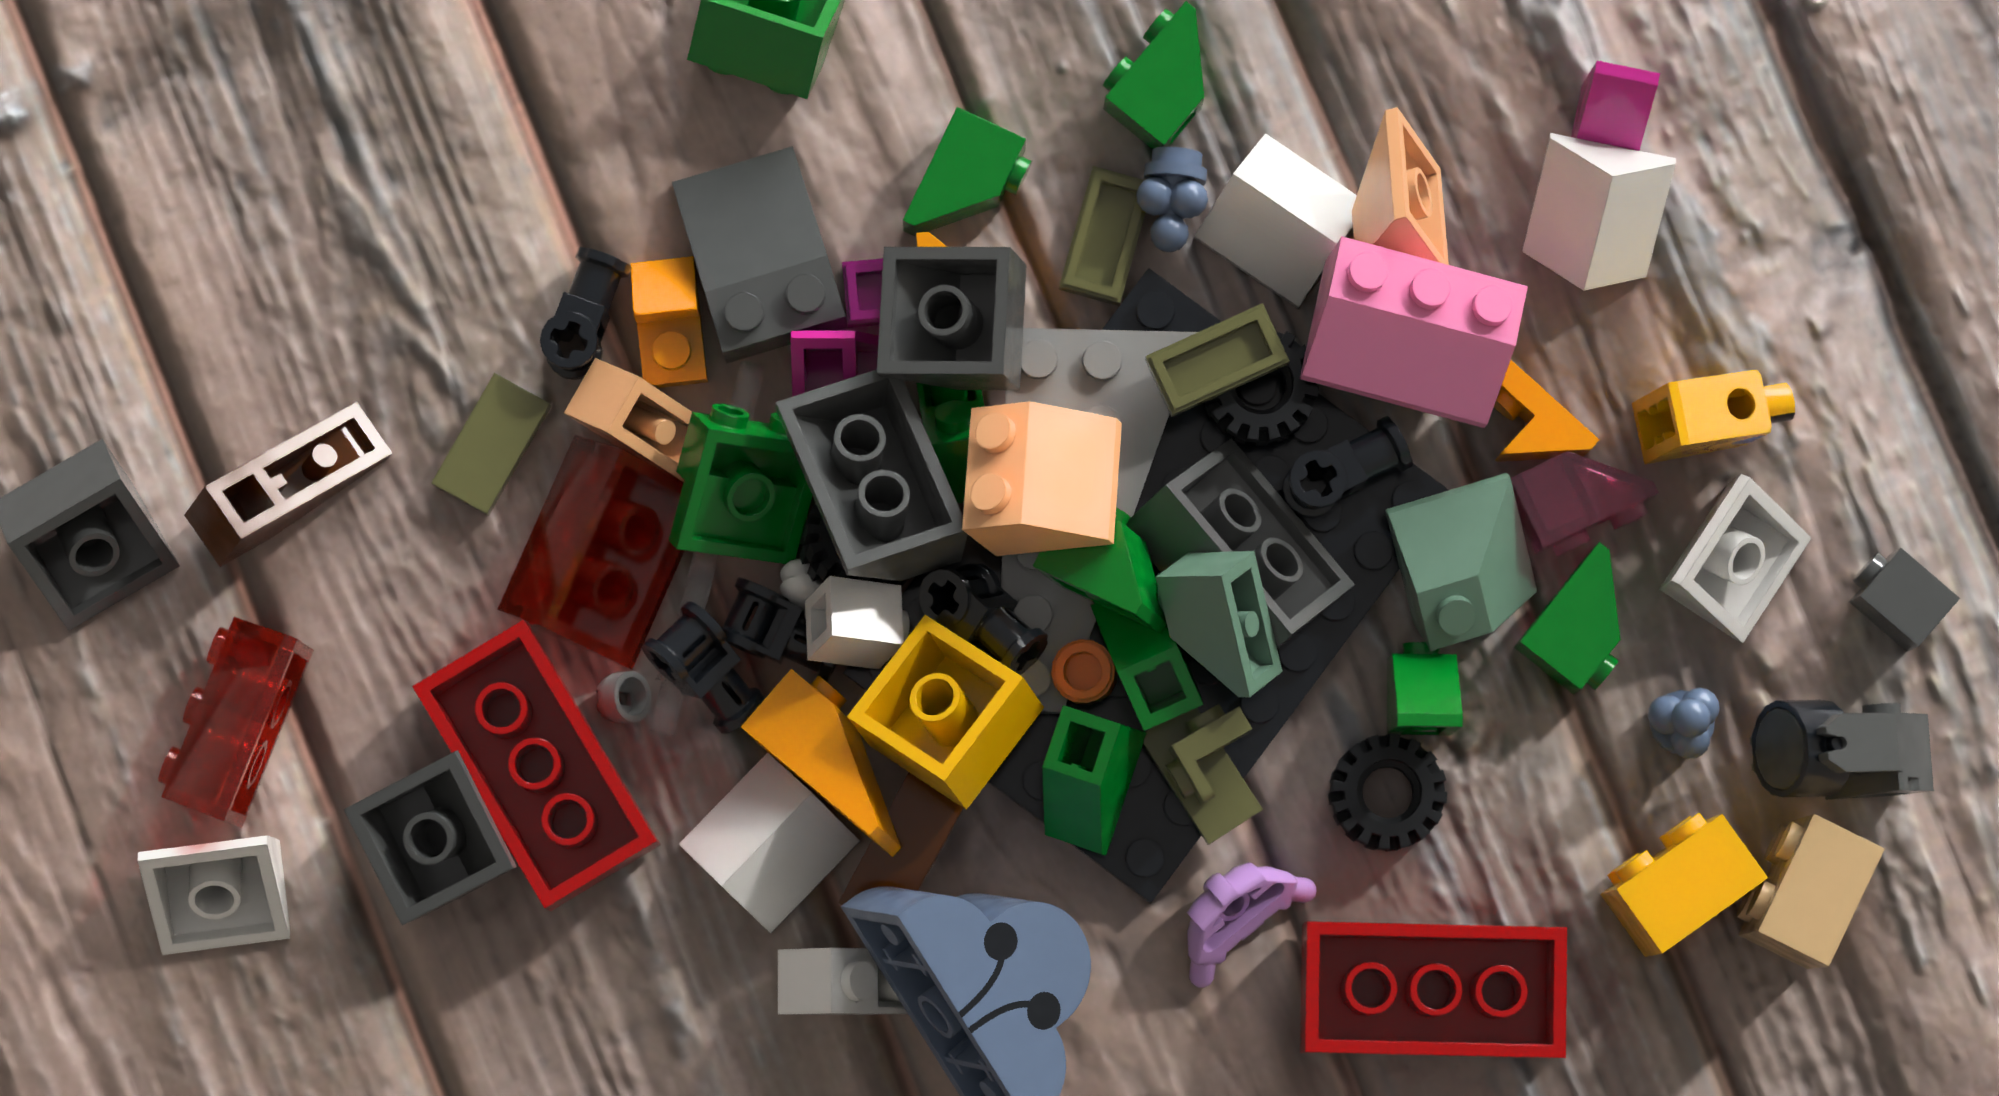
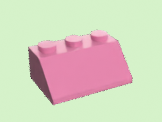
M1342 236L1324 264L1299 379L1485 428L1489 422L1516 346L1528 286Z

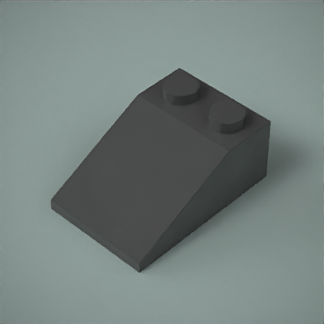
M793 146L672 182L726 364L791 345V331H837L847 328L844 308Z

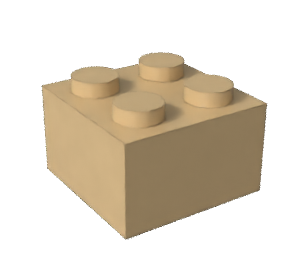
M1816 814L1793 820L1787 827L1780 825L1773 835L1764 856L1765 860L1772 863L1767 874L1768 879L1745 894L1739 906L1736 917L1745 922L1738 935L1806 969L1830 966L1885 848Z

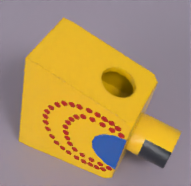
M1758 370L1669 382L1632 402L1644 465L1747 445L1771 433V423L1789 421L1795 415V401L1790 386L1787 383L1763 386L1762 377Z

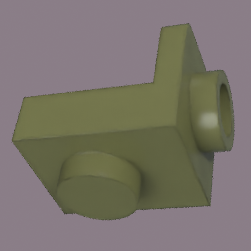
M1218 704L1186 723L1192 734L1174 743L1169 748L1174 760L1165 766L1184 799L1194 794L1200 805H1203L1215 797L1212 788L1197 763L1249 734L1252 727L1240 706L1225 714L1221 705Z

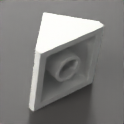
M1550 133L1522 252L1583 291L1645 278L1676 165V158Z
M1265 134L1233 173L1195 234L1194 239L1298 309L1322 275L1325 261L1342 236L1348 237L1353 230L1352 208L1357 195Z
M1740 474L1727 484L1659 590L1733 639L1743 643L1804 551L1811 537L1750 477Z
M767 752L679 845L765 929L772 933L860 840L810 790Z
M267 835L138 852L137 861L162 955L290 939V924L279 839Z

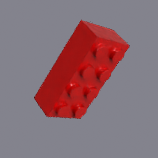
M524 619L412 686L451 753L459 751L503 840L545 909L549 911L556 909L661 845L533 630Z
M1307 921L1302 924L1300 1053L1566 1058L1567 927Z

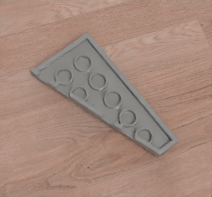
M1023 328L1020 390H1005V404L1031 401L1114 417L1122 422L1116 507L1132 517L1170 414L1148 368L1145 356L1198 332ZM1040 552L1002 556L1001 588L1018 602L1012 612L1031 629L1041 628L1048 635V644L1044 652L1021 676L1026 680L1044 706L1040 714H1060L1062 706H1066L1068 699L1063 697L1054 686L1051 676L1052 662L1057 652L1067 643L1079 639L1089 640L1096 621L1090 606L1094 602L1058 586L1034 568L1033 564Z

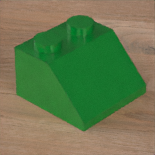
M701 0L687 60L707 66L718 74L734 75L765 85L779 94H792L808 99L823 67L845 0Z

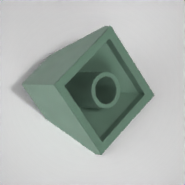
M1508 473L1385 509L1412 621L1430 651L1492 633L1537 592L1512 482Z

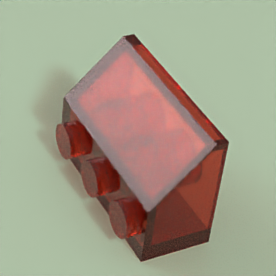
M575 434L497 610L519 621L524 619L528 625L633 670L642 645L645 643L685 550L676 549L669 541L684 482L620 448Z
M237 617L233 618L229 629L220 627L212 641L207 656V663L214 665L206 687L203 689L197 686L194 689L184 711L183 722L190 726L181 749L172 746L161 767L158 782L166 785L161 797L242 828L314 650L297 638Z

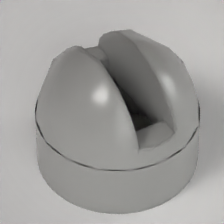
M635 671L613 673L603 678L597 686L598 703H596V707L603 718L614 723H631L642 720L648 714L651 706V691L648 682L640 673ZM619 694H627V705L620 704Z

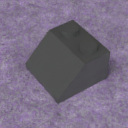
M884 247L877 374L882 377L955 390H1020L1026 263L1011 247Z
M103 439L0 498V527L7 544L68 630L75 628L180 566L132 481Z
M454 751L343 809L401 925L424 917L517 867L459 751Z

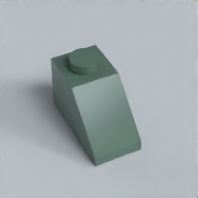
M1254 551L1188 552L1156 576L1158 602L1164 612L1170 638L1238 697H1251L1282 672Z

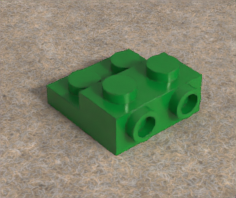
M713 404L710 414L692 412L676 470L684 479V484L669 536L671 544L678 550L781 564L795 560L813 495L777 412L771 413L769 423L749 420L750 414L727 404Z

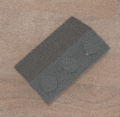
M876 369L776 402L775 409L846 575L904 581L962 561L968 536L962 530L963 514L904 380L879 376Z
M1232 438L1167 483L1130 518L1126 525L1146 541L1150 559L1160 572H1163L1188 552L1254 551L1277 650L1355 585Z

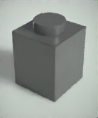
M1900 548L1891 553L1886 559L1877 552L1864 565L1853 579V582L1860 587V590L1849 602L1908 652L1921 645L1960 598L1905 550Z

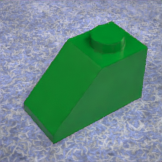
M957 107L904 216L903 231L913 236H916V233L929 232L999 207L1006 191L1017 195L1032 163L1031 160L1023 157L1026 149V138Z
M1116 507L1114 544L1044 551L1038 554L1033 567L1058 586L1160 634L1162 633L1167 623L1164 612L1158 602V586L1145 540L1126 526L1131 517L1124 511Z
M1599 542L1588 552L1514 646L1517 651L1573 695L1580 691L1585 684L1596 690L1619 661L1610 654L1621 638L1610 550Z
M1426 642L1402 643V653H1392L1387 658V735L1391 733L1400 735L1451 736L1463 727L1457 654H1441V648L1430 651Z

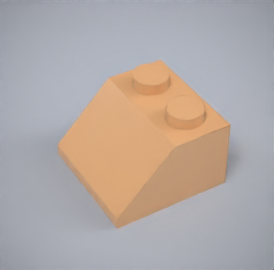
M1031 401L971 408L962 530L995 556L1114 544L1122 422L1114 417Z

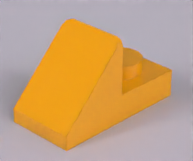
M694 256L631 263L633 314L637 323L643 379L656 388L707 383L708 376Z
M1510 360L1494 408L1511 421L1519 416L1527 425L1500 453L1495 461L1584 457L1600 439L1517 364Z

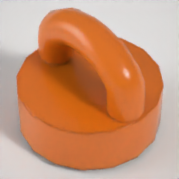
M1079 639L1067 643L1057 652L1052 662L1051 676L1055 688L1063 697L1076 704L1092 705L1101 702L1111 694L1117 683L1118 672L1106 647L1093 640Z

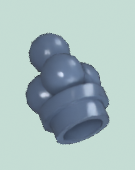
M1156 147L1153 149L1152 161L1145 163L1144 179L1146 180L1141 183L1137 190V203L1142 211L1150 215L1159 216L1153 222L1150 234L1151 241L1161 251L1174 252L1180 250L1186 244L1189 236L1188 225L1184 219L1199 216L1206 208L1208 196L1203 185L1206 184L1207 169L1202 167L1203 154L1199 151L1182 147Z
M1695 688L1690 691H1675L1656 698L1648 709V719L1653 738L1665 750L1686 759H1696L1702 756L1708 750L1710 738L1714 732L1715 720L1720 710L1719 701L1715 694L1708 689Z

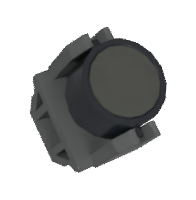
M1776 700L1766 705L1759 714L1752 737L1749 738L1753 755L1752 771L1757 774L1761 785L1773 796L1783 798L1825 796V800L1899 796L1934 791L1928 714L1901 713V703L1863 705L1862 713H1844L1833 701Z

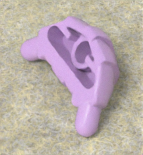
M1250 862L1234 867L1224 876L1216 873L1209 877L1203 885L1204 892L1194 900L1187 912L1191 918L1187 930L1188 956L1191 960L1189 970L1191 983L1198 988L1209 986L1214 979L1216 964H1221L1226 960L1227 952L1263 925L1266 919L1278 912V909L1286 910L1291 906L1292 902L1306 903L1312 901L1317 892L1315 883L1308 878L1296 877L1287 871L1273 867H1256Z

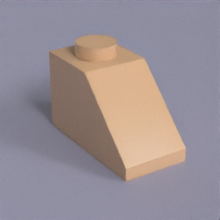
M595 358L564 414L604 440L684 484V479L676 470L692 411L641 377Z

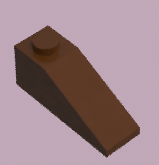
M355 402L204 486L184 516L221 567L280 533L387 460L392 455V452L359 404Z

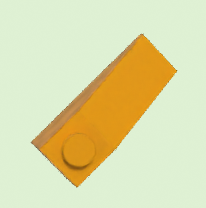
M790 669L743 723L741 728L777 761L890 856L894 857L901 846L860 733L840 710L847 700L820 676H817L809 684L794 670Z

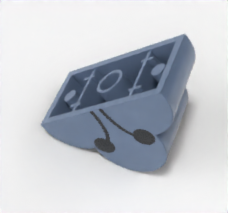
M887 886L865 890L841 906L960 1096L1060 1095L1066 1074V1056L1062 1039L1056 1028L1078 1008L1086 993L1091 973V957L1086 937L1078 923L1067 912L1052 904L983 893H968L955 897Z

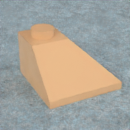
M1398 107L1385 110L1352 208L1354 236L1348 238L1449 265L1441 169Z

